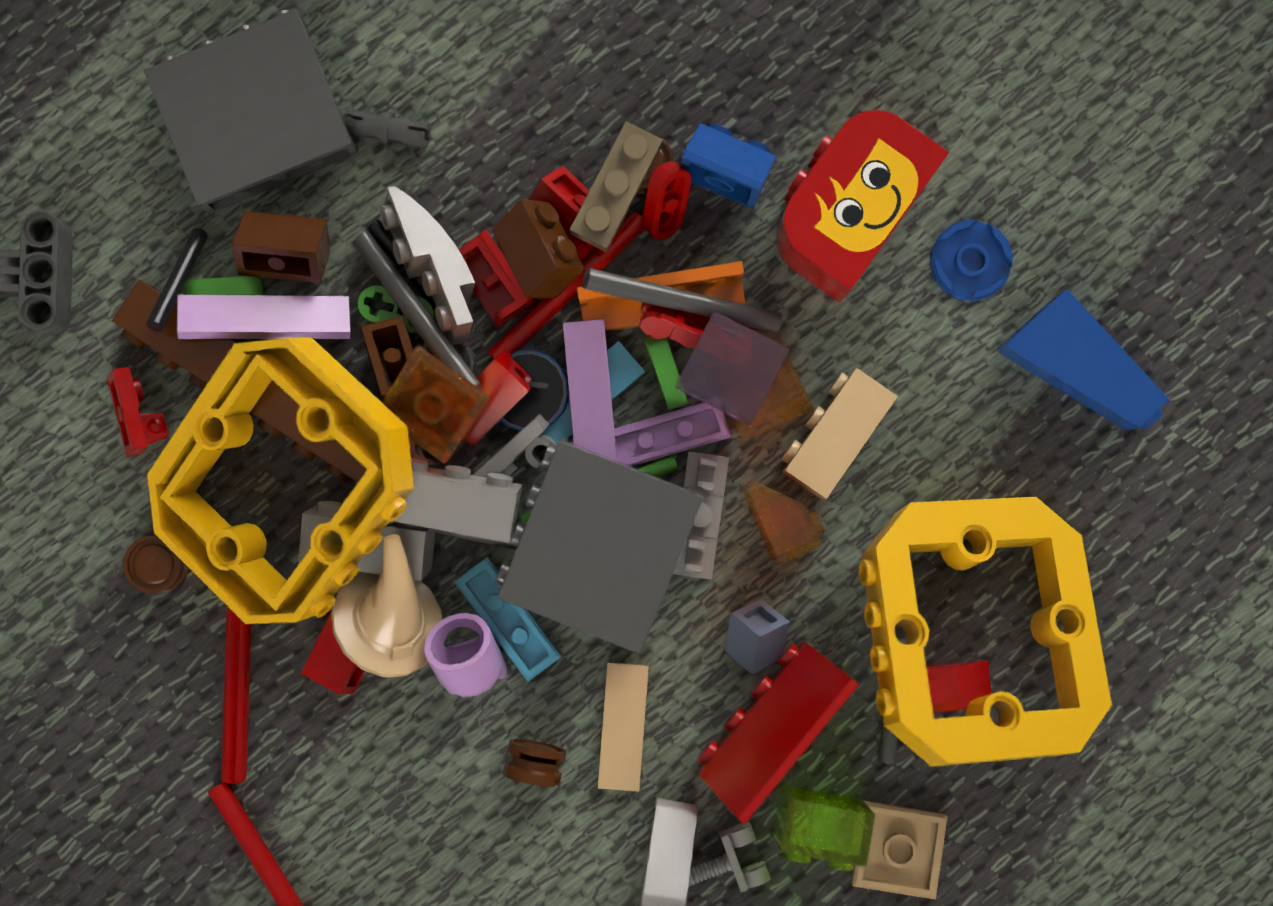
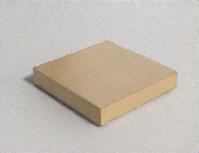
M863 800L851 880L852 886L936 900L948 816L945 813Z

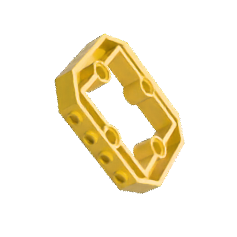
M311 337L281 338L234 344L147 473L154 534L245 624L300 622L313 616L317 618L324 616L336 603L334 595L340 587L347 585L358 574L360 568L357 564L363 556L371 553L381 543L383 539L381 532L388 522H393L404 512L407 507L405 500L414 489L408 426ZM272 380L300 405L296 423L303 437L313 442L336 439L368 469L331 521L319 524L313 530L310 538L311 548L288 580L263 558L266 552L267 541L259 527L251 523L231 526L196 492L224 449L243 446L251 439L253 422L249 413ZM326 412L329 416V425H327L325 420ZM339 535L342 538L343 548L339 543Z
M1037 497L911 502L895 512L861 555L862 560L859 563L860 582L862 585H865L867 594L864 617L868 628H871L873 639L870 661L873 670L877 672L879 689L876 693V706L879 714L883 716L884 726L931 767L1079 753L1112 706L1082 535ZM963 538L972 545L973 554L965 549ZM1032 546L1042 608L1033 614L1030 629L1035 640L1050 650L1059 709L1024 712L1022 704L1014 695L1000 691L975 698L969 703L965 717L934 719L923 649L929 639V628L924 618L918 614L910 553L940 551L942 559L948 566L955 570L963 571L988 560L993 556L996 548ZM1056 617L1062 622L1063 632L1056 625ZM896 625L901 627L906 634L905 645L899 642L895 636ZM991 706L998 712V725H995L991 720Z

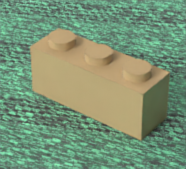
M855 368L848 376L843 372L838 376L828 393L834 396L825 410L820 406L815 409L804 425L810 429L802 443L794 440L781 458L786 463L782 473L821 500L828 498L898 397L858 368Z

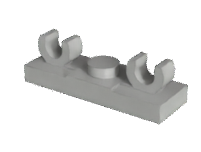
M541 414L536 416L473 475L487 478L489 473H499L510 476L518 468L513 461L524 451L528 463L535 468L539 467L542 461L536 456L535 447L537 445H544L548 448L550 443L557 446L553 438L541 435L549 423Z
M688 451L683 488L686 489V486L701 491L704 498L673 574L712 580L729 457Z

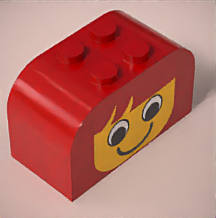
M870 110L853 116L841 127L833 139L828 135L824 137L807 166L811 169L808 173L802 169L788 188L789 191L783 199L788 204L779 222L776 234L777 247L782 259L792 270L840 303L859 280L947 157L949 151L893 113L882 110Z

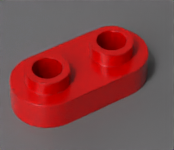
M673 161L658 166L652 172L648 184L642 226L656 240H665L675 234L682 225L692 179L688 171Z

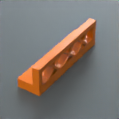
M742 261L634 278L746 305L742 277L744 275ZM577 287L583 321L604 319L605 332L639 327L641 316H643L641 310L642 302Z

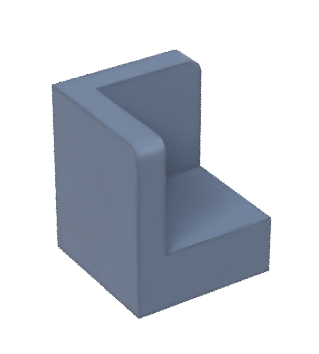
M759 599L731 613L724 650L748 672L754 674L777 662V659L784 650L790 621L765 601Z

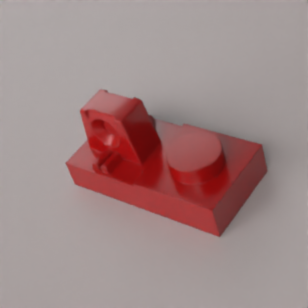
M130 367L113 369L106 380L126 457L140 455L148 448V445L168 437L166 422L163 413L139 414V402H143V390L139 378H132Z

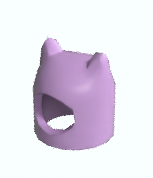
M469 613L451 615L439 621L430 630L425 640V656L440 684L450 694H456L461 697L478 696L491 689L497 679H504L506 677L507 666L486 621L477 615ZM456 627H469L479 634L478 637L447 647L444 646L447 634Z

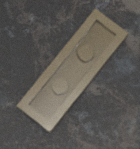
M627 121L625 122L570 228L571 235L605 252L608 251L662 146L663 139Z

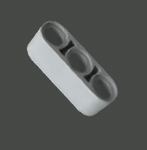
M657 797L654 820H652L639 906H686L698 805Z

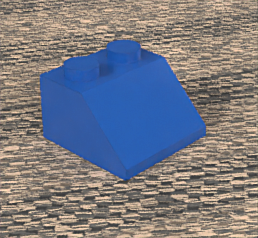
M700 123L686 147L681 161V166L691 175V183L754 209L772 169L776 155L769 153L770 149L758 141L748 140L746 143L732 137L733 133L721 125L710 124V127Z

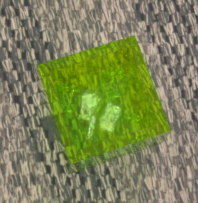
M780 785L772 835L780 852L786 853V859L799 863H811V858L828 860V866L832 868L853 871L854 865L867 867L875 814L862 799Z

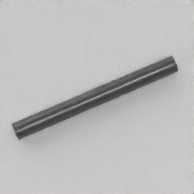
M369 232L358 235L353 245L463 397L467 399L476 395L481 390L482 385Z
M587 268L583 278V288L591 291L775 333L779 331L782 324V314L779 312L592 268Z

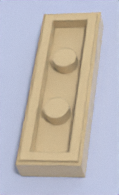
M607 662L598 789L639 792L649 665Z

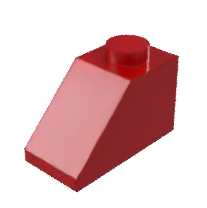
M988 660L926 665L933 712L967 709L969 703L975 698L992 694Z

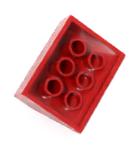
M803 640L798 646L794 643L787 646L777 659V663L781 665L772 678L764 675L750 693L754 700L745 711L738 707L725 722L724 727L728 731L718 743L712 739L697 757V760L701 762L697 768L699 775L743 824L749 820L859 685Z

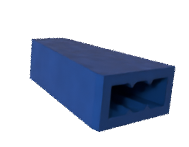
M1068 289L1052 298L997 348L1002 356L1126 431L1140 427L1145 430L1152 426L1163 415L1159 409L1170 400Z

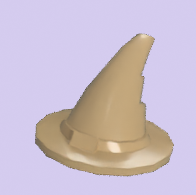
M396 534L383 538L382 573L378 575L358 572L347 585L338 590L336 603L331 611L333 634L344 655L362 670L381 677H405L425 667L428 663L424 653L425 640L430 630L442 620L441 608L430 588L422 581L412 579L400 535Z

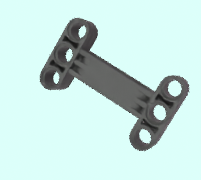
M44 211L32 212L23 220L20 234V250H0V297H19L18 312L23 325L47 335H57L66 330L71 319L73 234L67 223ZM53 225L52 236L43 242V232L46 228ZM48 266H52L51 277L43 283L41 278L42 272ZM50 306L51 316L48 321L42 324L40 319L41 312L44 308Z

